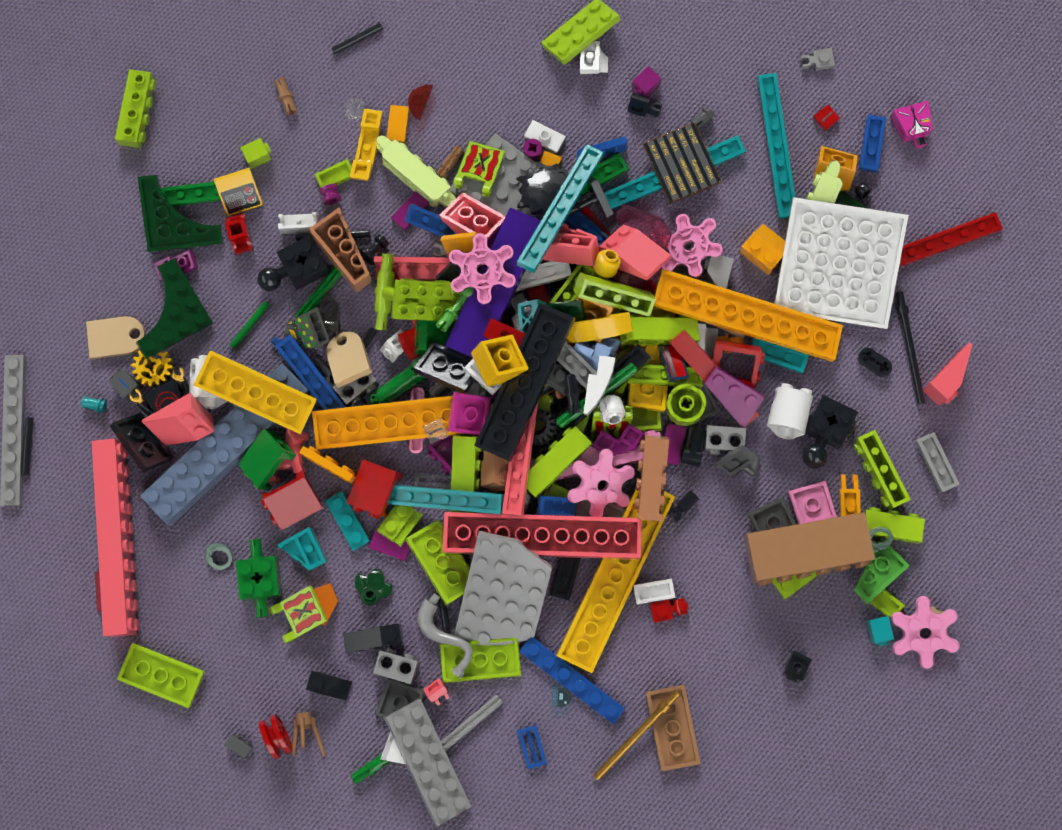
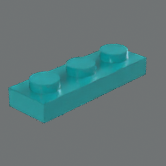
M754 338L751 344L761 347L762 353H765L764 361L799 374L803 373L809 355Z
M342 491L325 501L353 551L371 542L350 504L346 503L347 499Z

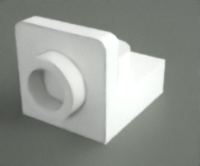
M401 329L389 338L380 349L383 355L392 363L404 352L397 335L403 332Z

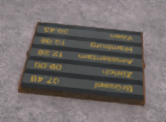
M695 123L672 132H667L665 135L643 143V147L669 204L693 194L696 195L698 192L721 183V179Z

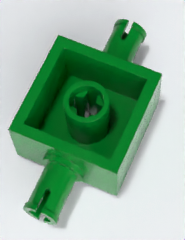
M261 539L249 540L251 557L236 561L239 600L255 601L256 618L269 617L267 599L282 596L279 558L276 556H262ZM258 574L263 576V579H260L259 582L256 581Z

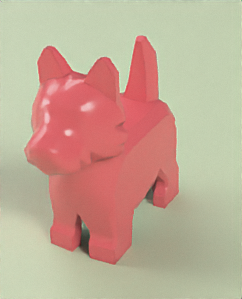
M290 429L286 430L285 442L295 452L296 456L293 461L284 459L268 483L274 484L281 481L277 477L279 470L287 471L292 469L294 474L303 470L306 473V469L303 467V456L299 452L302 444L308 441L309 432L302 431L300 435Z

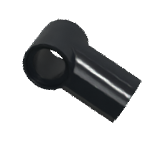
M690 427L681 463L700 467L706 430Z

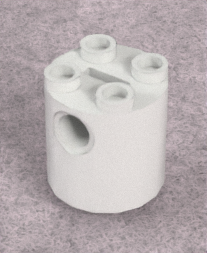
M200 355L199 359L194 358L190 362L189 393L205 409H216L227 401L193 386L207 355Z
M782 383L781 387L775 389L767 427L776 436L783 439H794L805 435L813 400L812 390L801 388L800 390L793 389L792 385Z

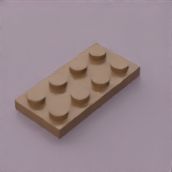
M685 685L645 692L650 715L658 708L657 705L662 700L665 701L674 690L681 694L670 706L671 709L666 714L663 713L652 725L661 771L701 764Z

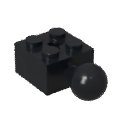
M311 235L277 251L283 266L278 269L272 267L262 269L258 273L257 282L263 290L274 291L280 286L282 279L289 276L292 284L298 290L329 274V270Z
M825 395L821 396L805 431V434L816 439L814 444L808 445L803 450L802 460L806 466L816 469L825 464L827 460L825 447L827 444L836 449L842 447L858 411ZM829 419H832L834 422L832 426L829 425Z

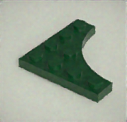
M158 175L137 177L148 252L224 244L221 225L197 223L186 218L173 208L161 189Z
M175 258L157 267L164 285L165 303L161 317L154 328L143 338L136 341V345L145 360L213 324Z

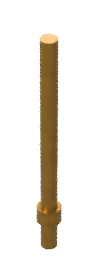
M674 690L665 701L662 700L657 705L658 708L593 775L595 779L599 781L659 717L671 709L670 706L681 696L677 690Z

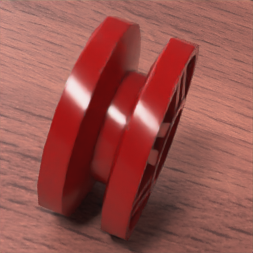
M277 714L270 716L272 726L265 720L260 721L258 725L269 753L276 760L281 758L280 748L286 754L293 752V747L283 722Z

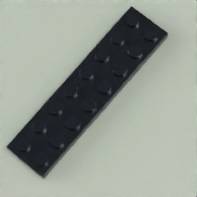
M539 303L519 346L529 369L502 383L474 446L511 462L575 322L573 316Z

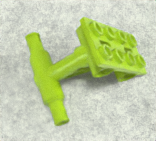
M382 253L381 270L378 272L377 286L375 288L374 310L377 312L375 329L387 330V319L391 308V318L439 321L445 314L444 310L446 308L451 309L461 296V293L452 290V282L434 280L432 282L401 278V280H395L394 285L395 274L392 271L394 254ZM461 307V309H460V310L458 311V313H457L458 317H459V315H460V312H461V310H462V307Z

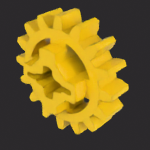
M163 350L155 354L161 356L162 359H155L152 356L144 360L145 358L141 351H138L139 357H133L136 363L131 364V366L136 368V370H133L132 374L138 375L135 379L138 382L142 381V385L146 386L149 384L153 388L154 383H156V385L161 386L162 380L167 383L166 377H172L169 370L174 369L170 365L173 359L168 358L170 354L167 351L164 352ZM152 362L155 364L153 371L150 369L152 368ZM144 374H150L152 378H146L144 377Z

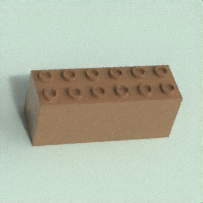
M865 512L748 533L743 537L752 583H758V586L769 585L772 583V580L776 579L778 583L791 580L792 576H796L797 579L812 576L811 573L816 572V576L824 575L831 572V569H835L836 572L846 571L853 565L855 569L867 567L871 561L875 560Z

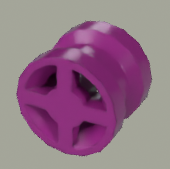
M537 139L527 140L524 144V154L533 161L538 160L542 156L541 143Z
M328 184L320 188V194L324 197V205H332L341 201V195L337 192V184Z

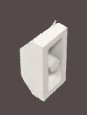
M594 41L581 51L580 74L608 73V57L602 52L600 41Z

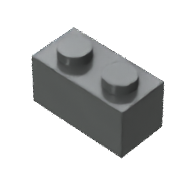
M231 734L225 746L243 758H247L254 748L251 746L252 743L242 740V737L238 734Z

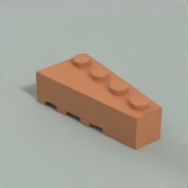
M337 208L309 228L313 240L356 293L372 282L340 208Z
M482 450L484 452V460L481 461V486L496 493L505 491L509 461Z
M645 435L644 440L640 441V452H643V458L638 461V471H641V479H637L636 482L639 498H635L634 509L637 510L638 519L663 520L661 508L664 505L663 487L666 484L665 467H667L668 437Z

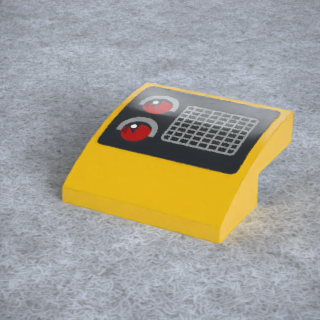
M250 167L214 179L227 216L263 205Z

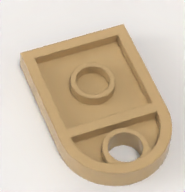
M129 316L87 321L89 358L93 360L136 353L139 351L136 341L146 335L145 328L138 320ZM134 330H140V336L137 339L131 338V333Z
M343 332L336 335L329 342L326 354L337 388L372 373L364 343L356 333ZM347 340L344 345H340L342 341Z

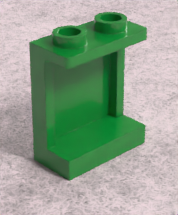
M416 320L414 355L423 356L432 342L447 347L445 344L456 321H453L447 331L443 332L441 328L444 325L439 329L436 327L438 321Z
M263 428L238 465L243 470L242 473L251 479L252 485L255 488L270 491L272 488L268 483L270 478L284 459L293 461L296 454L276 431Z

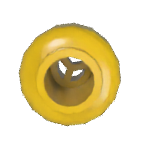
M602 250L596 256L593 269L602 278H612L620 267L621 259L613 250Z

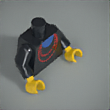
M180 368L181 375L179 376L173 370V380L144 394V398H141V392L135 389L139 396L134 398L129 394L131 401L137 402L140 409L150 416L189 394L188 382L186 378H183L184 369Z

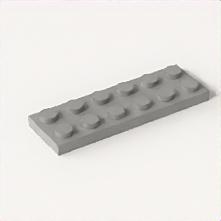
M417 699L384 717L435 826H439L469 809L471 804L421 699Z

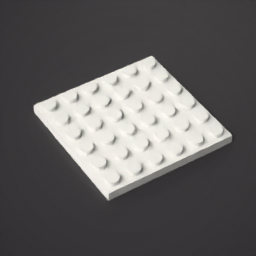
M793 197L774 304L826 320L887 329L909 215Z

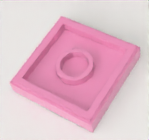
M826 481L788 491L797 524L837 517Z

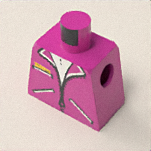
M924 101L894 109L890 117L901 139L904 142L913 140L916 149L926 146L925 137L932 131L929 102Z

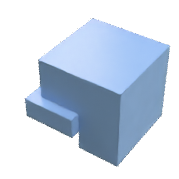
M609 337L605 338L602 343L596 341L577 342L574 350L597 372L599 356L615 358L621 341Z

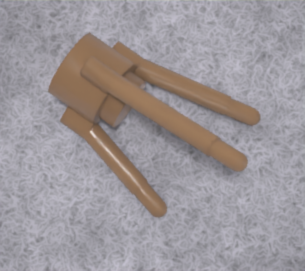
M311 712L295 714V720H293V752H291V755H295L298 730H300L301 747L304 748L305 730L310 729L311 725L322 756L325 757L326 753L316 726L315 717H311Z

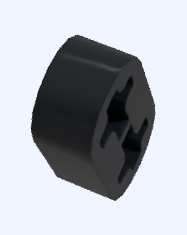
M864 348L858 353V362L877 376L885 377L891 372V362L873 349ZM869 353V358L872 359L874 362H872L869 359L867 361H864V356L862 354L865 355ZM884 363L886 364L885 368L887 369V371L884 370L883 372H881L879 370V365H882Z

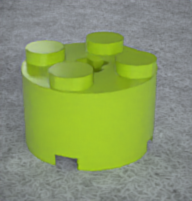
M678 385L668 396L666 403L667 414L677 425H693L703 416L706 398L704 393L693 385ZM684 401L686 402V404L690 403L688 409H686V407H682Z

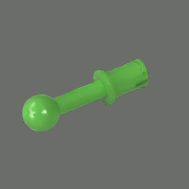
M467 287L460 292L461 296L452 308L444 310L445 314L436 323L438 329L444 325L441 331L446 332L452 322L458 319V311L464 305L467 298L473 294L472 287Z

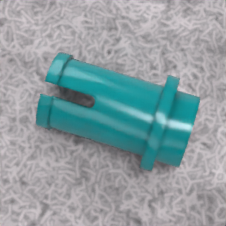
M84 396L81 400V408L96 410L97 413L105 412L107 401H104L103 398L94 399Z

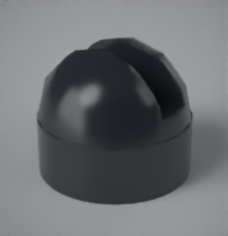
M859 183V186L855 187V193L861 200L872 190L866 183Z

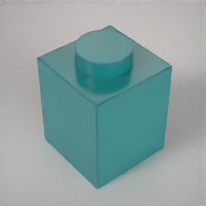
M889 616L866 621L871 644L877 643V646L880 647L889 645V640H894Z

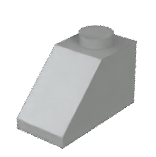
M725 256L706 258L704 269L707 270L706 277L710 284L727 288L734 261L733 258Z

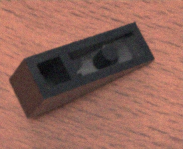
M399 623L343 634L346 653L404 644L402 627Z

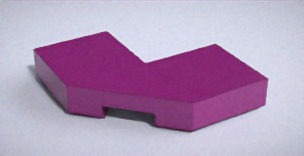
M631 424L627 425L619 440L601 430L592 447L599 452L603 449H610L613 452V456L636 451L640 441L643 440L646 434Z

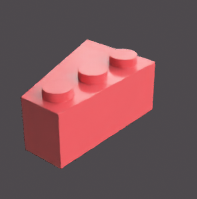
M564 223L542 260L594 267L596 256L600 252L597 236L580 229L575 231Z

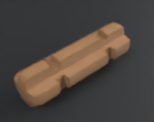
M459 146L453 148L452 154L448 155L442 164V168L440 167L436 172L440 178L445 179L448 172L458 162V158L463 155V149Z

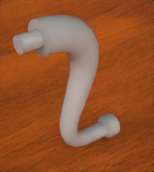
M434 593L429 600L424 599L417 617L418 626L427 638L438 643L457 646L464 650V658L452 670L454 675L462 678L464 670L472 659V648L464 639L447 634L436 628L433 617L438 609V606L435 604L440 599V596Z

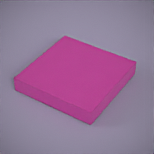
M453 392L448 431L479 435L489 414L491 397Z

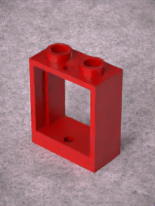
M715 339L712 360L718 367L720 366L722 350L755 355L751 379L735 377L749 387L755 388V384L760 382L761 371H758L759 364L763 365L765 353H762L761 347Z

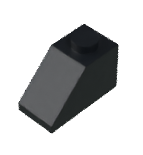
M311 670L306 690L347 701L352 681Z

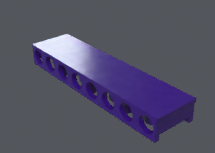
M509 208L491 250H498L504 245L512 247L513 256L504 262L503 268L505 272L514 275L516 282L511 288H506L500 284L494 285L491 289L492 298L488 304L479 303L477 291L473 288V294L467 298L445 344L447 348L473 358L471 352L481 341L489 340L483 337L491 318L502 322L526 269L517 266V260L541 222L540 220ZM483 265L479 273L483 275L487 272L488 267Z

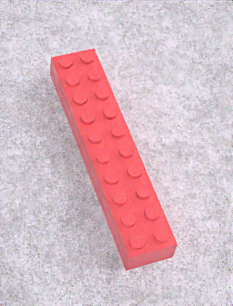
M115 438L92 441L103 636L106 637L137 635V630H139V620L136 619L138 601L135 599L134 593L137 591V583L133 577L136 565L135 561H132V553L135 550L134 542L131 541V534H133V524L130 522L132 505L129 503L128 497L131 495V487L127 481L130 470L129 466L126 465V458H128L129 453L123 444Z
M444 512L443 552L449 554H473L478 532L482 531L518 539L531 552L534 551L537 555L543 557L640 560L642 520L618 517L516 516Z

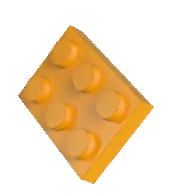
M303 446L299 453L306 459L351 485L354 484L356 477L352 469L345 465L339 467V463L327 455L323 458V454L312 446H309V448Z

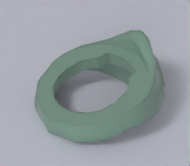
M877 527L869 531L874 552L884 550L893 541V534L887 528ZM877 532H884L888 535V538L884 541L875 542L872 540L873 535Z
M211 544L205 551L206 562L212 568L223 570L232 563V552L224 544ZM215 550L226 552L228 555L227 563L224 565L215 564L211 557L212 553Z

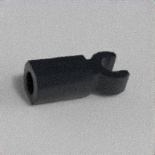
M689 490L676 503L677 507L669 509L667 515H670L671 512H676L678 516L674 522H678L682 517V513H686L699 498Z

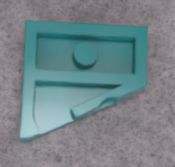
M308 527L277 544L280 549L290 554L293 559L299 561L309 571L328 562L312 527Z

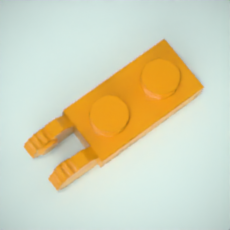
M840 474V517L861 513L857 474L852 475V489H846V475Z

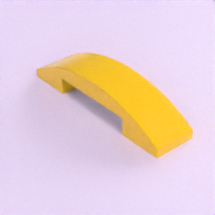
M364 109L361 133L350 173L351 179L369 181L377 153L376 140L380 136L382 111Z
M630 312L574 322L566 342L593 341L632 332Z

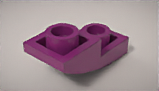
M190 250L175 257H166L154 263L159 281H162L157 267L175 258L184 274L198 269L194 253Z

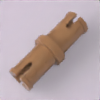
M280 77V82H278V79L274 80L279 93V101L283 103L286 115H293L291 111L296 114L298 110L293 102V94L289 91L285 78Z

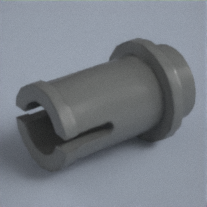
M709 107L703 108L700 114L690 120V123H694L698 130L706 122L713 120L714 112Z

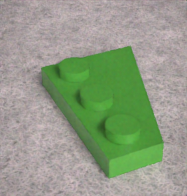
M890 545L882 551L874 552L875 560L865 567L854 588L855 593L867 605L910 566Z

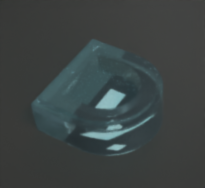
M553 687L551 707H566L569 705L572 699L570 691L564 687Z

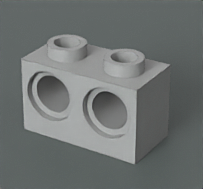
M370 373L366 375L369 381L365 385L359 383L361 379L359 378L340 388L334 385L333 389L347 406L351 407L355 402L362 399L366 393L374 389L376 390V385L379 383ZM347 389H354V394L351 397L345 396Z
M707 425L704 451H709L710 455H720V452L730 453L737 448L730 444L731 438L738 439L739 446H745L746 428ZM713 436L718 437L720 444L713 445L710 442V438Z
M386 648L385 651L380 650L373 673L413 684L419 661H415L416 656L404 654V657L396 655L397 651ZM390 657L393 663L390 668L386 669L382 662L384 658ZM406 662L411 665V671L408 674H404L401 671V666Z

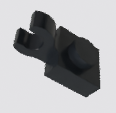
M632 93L627 112L645 117L646 113L658 117L662 103H649L650 98Z

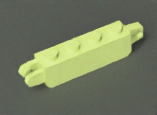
M384 135L377 138L376 146L382 154L383 165L414 192L417 191L429 201V205L438 207L441 204L447 208L456 199L450 191L449 182L436 175L432 167H427L423 164L418 155H413L409 152L404 143H399L396 140L391 142Z
M831 161L825 173L820 172L819 175H815L812 183L815 186L812 193H808L807 200L835 203L843 184L841 179L837 178L840 171V163L838 161Z

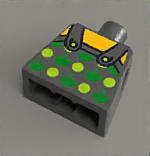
M318 307L286 323L287 328L284 330L285 338L291 334L301 348H319L330 341Z

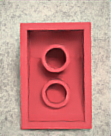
M463 192L439 215V218L456 234L469 232L484 234L487 237L489 249H491L506 217Z
M624 224L599 246L600 251L610 249L618 254L621 259L618 270L648 280L671 258L668 252L638 229Z
M970 342L923 389V392L938 406L943 403L948 404L959 394L957 389L962 384L972 349Z
M191 393L142 420L147 428L165 446L197 441L214 432L213 416Z

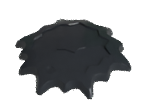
M537 162L536 167L529 169L525 176L516 178L517 181L522 183L518 189L522 197L517 208H529L531 215L542 214L544 216L569 175L568 171L560 169L557 163L552 166H546ZM576 201L573 208L580 209V205Z

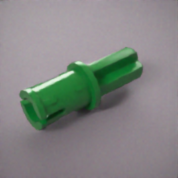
M381 753L370 762H365L366 765L351 774V778L355 784H358L370 775L374 776L375 772L389 764V762L381 760Z

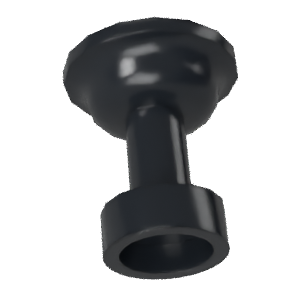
M381 234L374 238L375 243L370 248H358L363 260L372 266L375 265V253L380 248L385 249L389 245L386 238Z

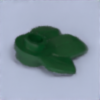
M381 569L373 570L368 576L358 573L355 578V589L360 593L361 601L365 605H375L379 599L387 598L392 592L393 585L384 583V574ZM368 593L374 594L371 598H368L366 595Z

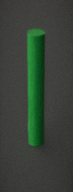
M263 301L229 344L230 347L234 350L238 347L270 306L267 302Z

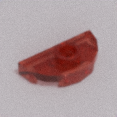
M425 84L413 89L409 95V110L418 120H421L433 85Z

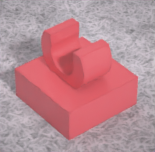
M440 678L423 689L431 703L435 702L437 705H440L438 698L442 695L446 699L449 698L448 691Z

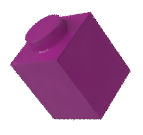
M648 66L632 81V91L634 94L648 97L661 85V77Z

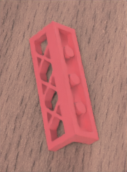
M374 256V263L376 265L375 279L377 280L378 272L381 270L382 257ZM394 257L393 268L400 280L401 278L419 281H434L436 276L451 261L449 258Z

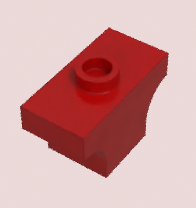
M245 214L226 218L225 226L235 255L253 251Z
M491 318L483 337L490 340L513 335L519 347L525 333Z

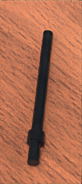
M903 291L896 292L897 313L901 318L917 403L923 404L925 403L908 318L909 308L905 303Z

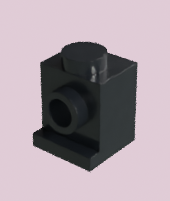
M791 651L782 673L787 675L786 679L797 683L798 680L803 681L812 659L796 651ZM795 664L800 665L801 669L799 672L794 670Z

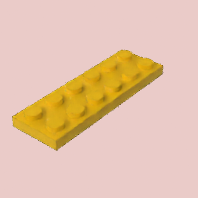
M653 306L651 315L655 317L671 315L675 318V313ZM636 313V316H637V317H644V316H645V315H641V314H637V313ZM640 345L652 358L647 364L662 365L658 345ZM628 384L626 406L664 412L666 409L668 386Z
M211 350L193 385L300 435L317 401L316 398Z

